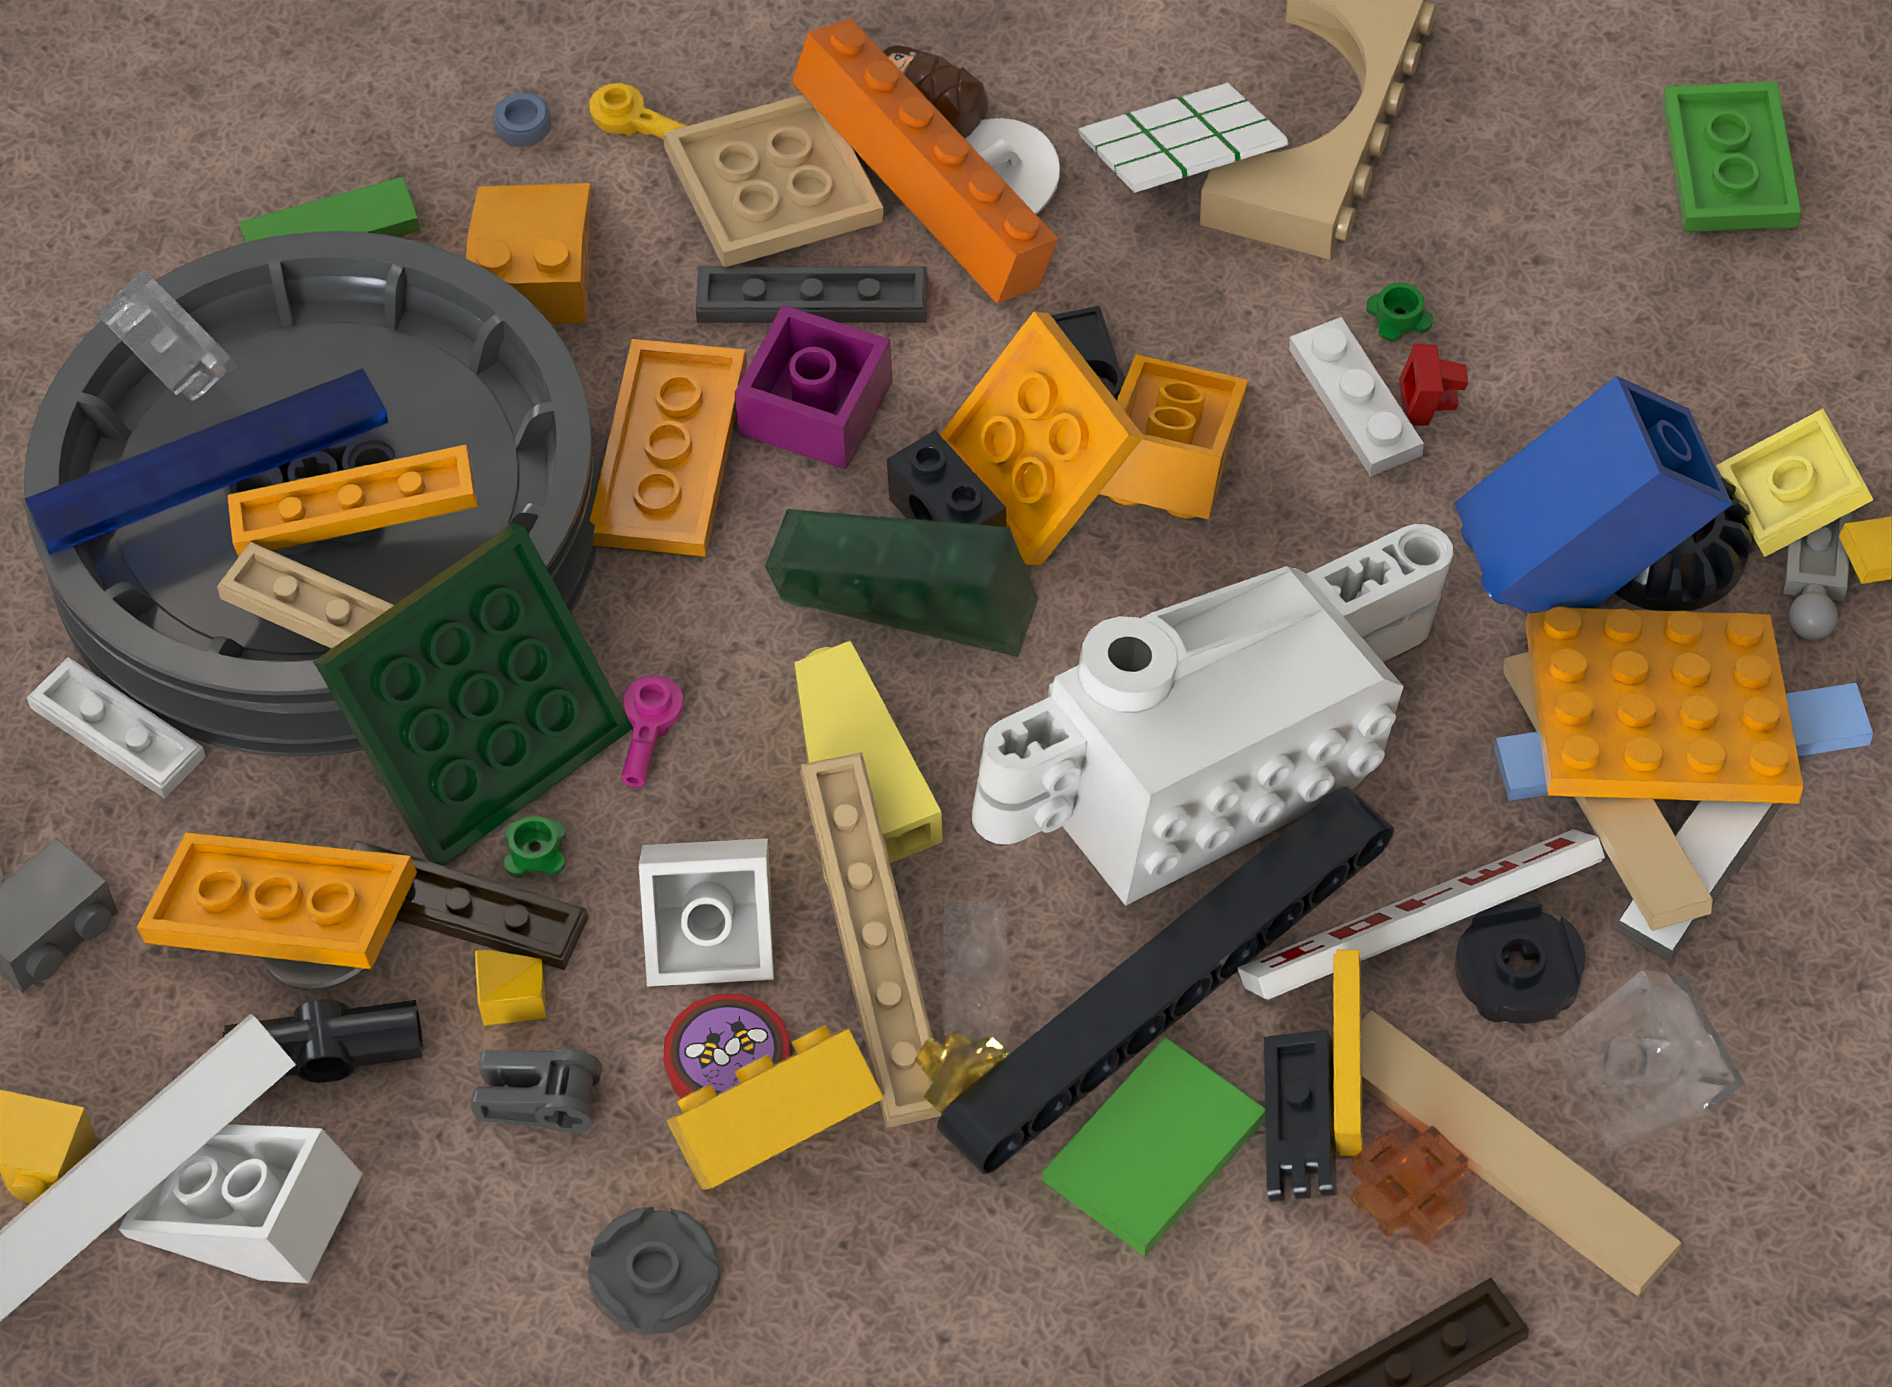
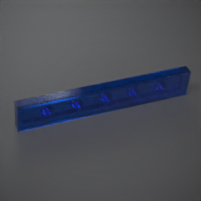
M362 368L35 494L24 500L28 513L48 554L52 555L389 423L387 410Z

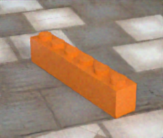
M851 18L808 32L792 79V83L997 304L1039 287L1059 238Z

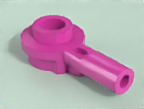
M647 675L635 680L628 686L623 695V711L633 727V735L621 776L622 782L626 785L641 787L645 784L657 737L665 736L667 729L679 719L683 711V694L679 686L670 678L661 675Z

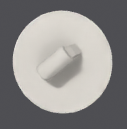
M1004 118L981 120L980 124L965 140L1037 215L1049 203L1059 183L1060 164L1053 144L1042 132L1024 122Z

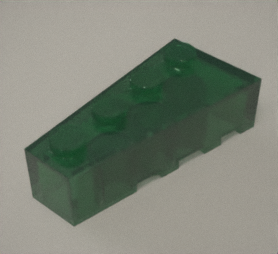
M787 509L765 564V568L781 601L789 602L799 607H810L1019 657L1038 602L1037 594L1012 532L1008 527Z

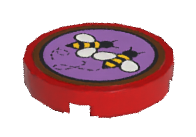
M715 994L693 1002L675 1017L664 1038V1068L673 1092L680 1098L711 1083L718 1094L739 1083L734 1073L737 1069L767 1054L770 1055L774 1064L790 1057L791 1041L782 1018L765 1002L743 994Z

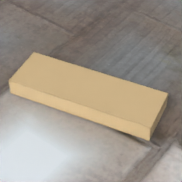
M252 542L248 544L217 586L220 599L331 649L394 606L391 603Z

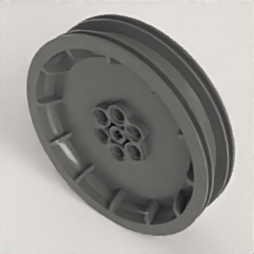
M317 231L263 238L200 257L154 280L104 317L67 358L52 381L39 407L27 447L24 469V495L30 532L36 551L47 574L60 618L77 651L99 678L184 735L193 739L241 752L299 757L345 754L363 751L364 749L313 662L331 650V648L220 599L217 586L239 558L232 542L227 495L466 444L472 461L478 507L273 550V552L395 605L509 525L515 523L525 527L569 611L572 613L587 584L598 546L593 545L595 525L590 521L599 482V473L593 448L587 398L576 365L553 326L526 297L510 284L476 263L432 245L410 239L367 232Z

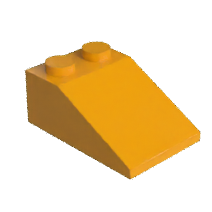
M590 183L478 186L467 237L466 259L485 268L510 284L526 297L550 324L587 323L591 208Z
M1135 354L1117 402L1143 434L1144 438L1101 490L1099 495L1108 496L1112 501L1122 505L1143 504L1164 509L1169 514L1178 518L1191 519L1199 517L1209 520L1218 495L1249 380Z

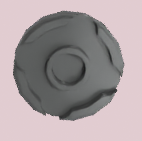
M653 1207L636 1208L613 1219L596 1237L588 1264L590 1292L601 1313L620 1328L644 1335L673 1332L695 1321L712 1302L720 1280L717 1247L706 1227L688 1213L670 1208L671 1212L664 1210L654 1211Z

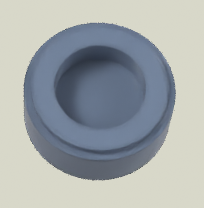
M522 92L509 95L502 99L494 110L496 132L500 139L507 144L519 147L530 146L543 140L550 131L549 107L541 97L535 94Z

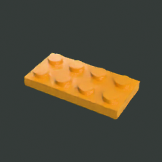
M631 339L590 517V522L595 525L593 545L707 556L737 415L735 391L746 372L748 364L745 349Z
M186 832L137 929L146 944L372 969L417 871L411 856Z

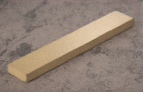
M1529 651L1504 658L1503 673L1533 726L1539 733ZM1575 797L1651 931L1711 914L1712 897L1653 798Z
M863 752L801 764L800 773L874 1079L884 1099L880 1100L885 1126L890 1128L939 1117L947 1108L949 1102Z
M1373 1010L1362 1019V1088L1638 1298L1679 1253L1681 1241Z

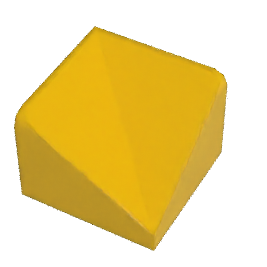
M492 950L475 951L478 1006L483 1026L547 1019L542 959Z

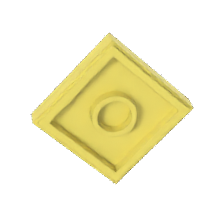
M1824 409L1811 414L1716 465L1722 477L1727 478L1736 486L1733 498L1748 504L1751 514L1747 515V518H1744L1764 557L1873 501L1867 486Z

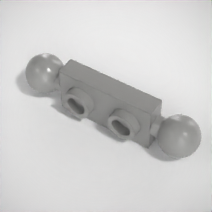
M1852 512L1786 546L1783 594L1798 596L1789 609V623L1794 632L1802 638L1808 640L1822 639L1828 636L1837 624L1838 611L1833 600L1844 601L1849 571V557L1838 536L1845 523H1852Z

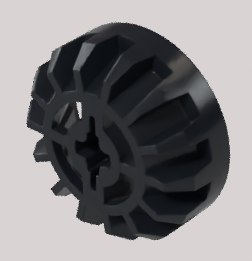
M1721 477L1732 505L1715 517V525L1707 537L1695 544L1698 532L1696 531L1614 594L1635 606L1652 611L1698 610L1717 602L1727 595L1743 575L1753 537L1744 518H1747V515L1751 514L1748 504L1733 498L1736 486L1727 478Z

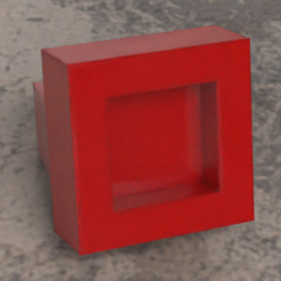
M1414 343L1399 378L1403 411L1412 426H1428L1435 411L1456 410L1459 405L1457 390H1466L1468 385L1466 364L1439 359L1437 345Z

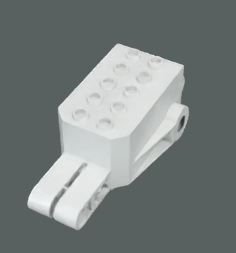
M1413 524L1390 533L1307 574L1296 568L1285 566L1152 612L1142 618L1118 616L1101 621L1089 630L1082 644L1078 666L1055 676L1054 683L1049 685L1048 698L998 721L989 728L984 739L979 777L977 779L972 808V823L976 831L988 841L1009 845L1020 842L1040 831L1048 833L1063 826L1109 886L1127 906L1306 815L1337 789L1346 786L1353 790L1384 759V750L1391 727L1396 719L1395 713L1403 685L1383 662L1419 645L1427 639L1453 557V545L1448 536L1430 525Z

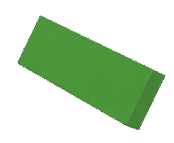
M403 177L239 222L245 243L268 237L317 231L367 232L395 237L420 231L418 217Z

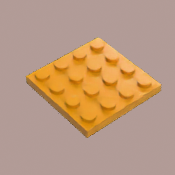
M1554 607L1548 611L1532 614L1527 612L1525 627L1548 796L1800 803L1804 785L1771 614Z

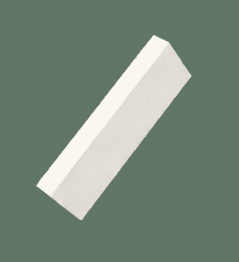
M69 657L27 697L32 710L164 799L206 757L201 745Z

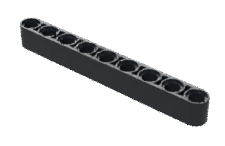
M1345 786L1331 793L958 1095L940 1116L937 1124L938 1130L982 1174H989L997 1170L1237 973L1238 967L1249 963L1377 858L1392 839L1394 833L1393 826L1349 787Z

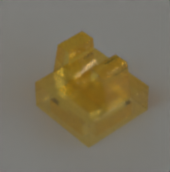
M958 1031L949 1033L942 1046L934 1038L926 1040L915 1058L917 1064L932 1082L924 1097L942 1114L958 1095L1008 1055V1052L992 1036L971 1042Z

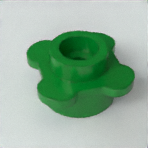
M1407 283L1390 284L1384 287L1379 294L1372 295L1367 301V312L1376 317L1379 323L1378 334L1384 340L1396 341L1402 334L1413 331L1424 333L1433 324V316L1423 309L1424 297L1422 293L1413 285ZM1395 312H1403V313H1405V314H1404V315H1398V314H1395Z
M532 815L514 821L506 827L504 835L509 843V855L504 859V868L510 875L520 877L526 872L543 871L547 875H556L564 869L566 860L565 856L561 853V841L566 837V829L560 821ZM538 844L541 848L533 852L529 850L530 846Z

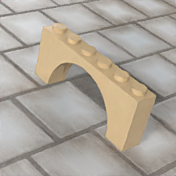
M1287 0L1286 22L1310 30L1335 46L1348 60L1357 74L1362 94L1351 113L1337 127L1319 139L1292 149L1261 153L1210 169L1201 190L1200 225L1330 260L1337 241L1347 242L1350 237L1356 215V208L1351 206L1355 197L1364 199L1367 194L1373 167L1369 166L1368 163L1371 156L1380 158L1383 154L1389 133V125L1384 123L1388 115L1397 117L1405 94V84L1401 83L1404 74L1413 76L1416 71L1422 46L1417 41L1420 34L1430 35L1436 18L1437 4L1429 2V0Z

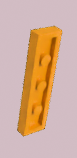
M466 444L227 495L232 542L238 557L250 542L273 551L478 507L472 461Z

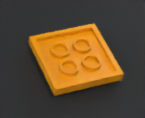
M1036 311L1027 319L940 433V436L1004 504L1006 507L1008 541L1026 565L1036 566L1042 565L1144 438L1143 434L1049 313Z

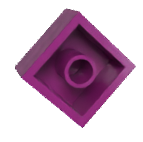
M782 305L735 391L739 434L847 469L893 382L890 339Z

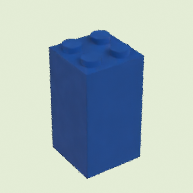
M1616 376L1455 501L1454 504L1463 524L1461 528L1462 537L1470 549L1474 551L1482 570L1481 583L1486 593L1499 604H1507L1532 614L1548 611L1554 607L1595 608L1730 507L1732 502L1690 409Z

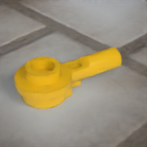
M611 83L600 87L593 93L589 101V111L592 120L608 133L630 136L638 131L664 139L665 132L687 126L645 108L644 98L640 91L628 84Z

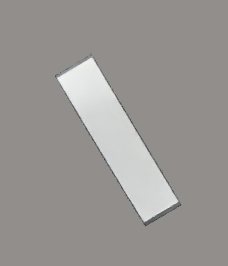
M1699 801L1683 822L1675 836L1712 897V906L1733 872H1739L1782 803ZM1632 898L1616 922V931L1672 962L1699 918L1651 931Z

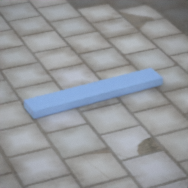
M1857 683L1786 693L1798 756L1870 745L1873 731ZM1531 732L1496 738L1495 753L1508 800L1548 795L1539 733Z

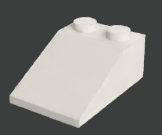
M227 1124L130 1208L118 1230L127 1238L257 1280L309 1284L363 1173L322 1128Z

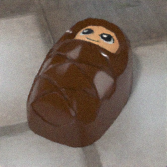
M897 45L888 47L883 51L964 139L980 124L988 111L987 94L983 83L973 77L968 71L949 63L941 56L910 47Z

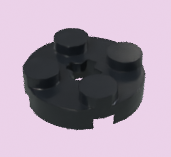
M1508 900L1483 910L1473 917L1472 925L1464 931L1457 945L1455 972L1460 988L1467 999L1476 1005L1482 1017L1492 1022L1536 1023L1554 1017L1574 1003L1583 978L1585 950L1577 930L1563 916L1558 921L1552 915L1542 912L1543 905L1527 900ZM1514 951H1520L1525 960L1535 959L1537 963L1532 965L1527 972H1517L1506 965L1509 963L1510 953Z

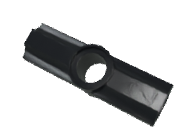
M329 999L314 1000L298 1006L293 1012V1016L259 1021L296 1064L283 1076L298 1075L307 1082L325 1083L340 1081L349 1077L354 1071V1067L423 1058V1036L416 1000L350 1009L340 1001ZM238 1024L224 1025L222 1036H226Z

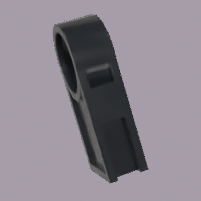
M1100 306L1051 315L1096 375L1106 378L1114 384L1115 388L1110 393L1117 401L1123 386V372L1119 367Z

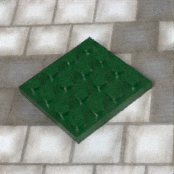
M515 523L509 525L313 661L426 859L429 862L442 866L633 729L525 527Z

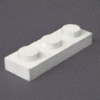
M1342 317L1290 337V352L1370 477L1423 455V441Z

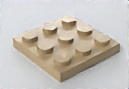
M803 94L664 133V149L723 268L883 223V206L852 147Z

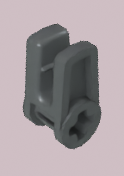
M557 1049L554 1051H481L479 1068L482 1078L488 1085L501 1087H478L474 1090L471 1107L477 1120L546 1127L554 1131L570 1133L584 1132L592 1126L594 1110L589 1105L592 1086L600 1081L602 1063L598 1058L589 1053L574 1049Z

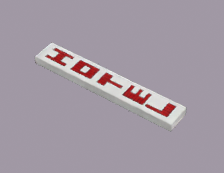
M1572 829L1238 967L1245 989L1269 1000L1333 973V954H1337V950L1359 949L1360 961H1363L1602 862L1601 859L1605 858L1599 837Z

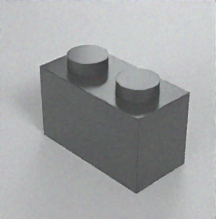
M58 838L54 839L0 885V973L22 993L36 981H43L51 977L59 969L67 954L84 940H91L100 935L108 926L111 917L118 912L106 880Z

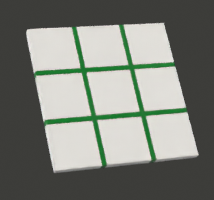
M1229 83L1078 128L1081 138L1134 193L1288 145L1287 137Z

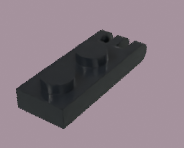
M1328 1030L1264 1037L1268 1198L1270 1202L1285 1200V1177L1292 1176L1293 1192L1296 1199L1310 1198L1311 1174L1318 1173V1187L1321 1196H1334L1337 1193L1334 1134L1333 1040Z

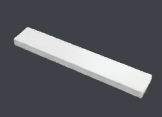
M250 1014L0 1230V1321L296 1065L255 1016Z

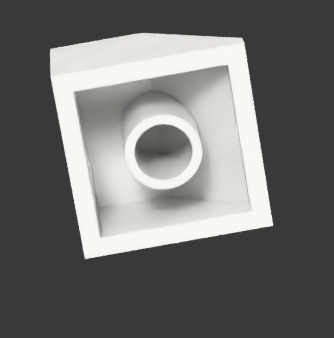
M768 838L642 845L639 860L647 987L774 980Z

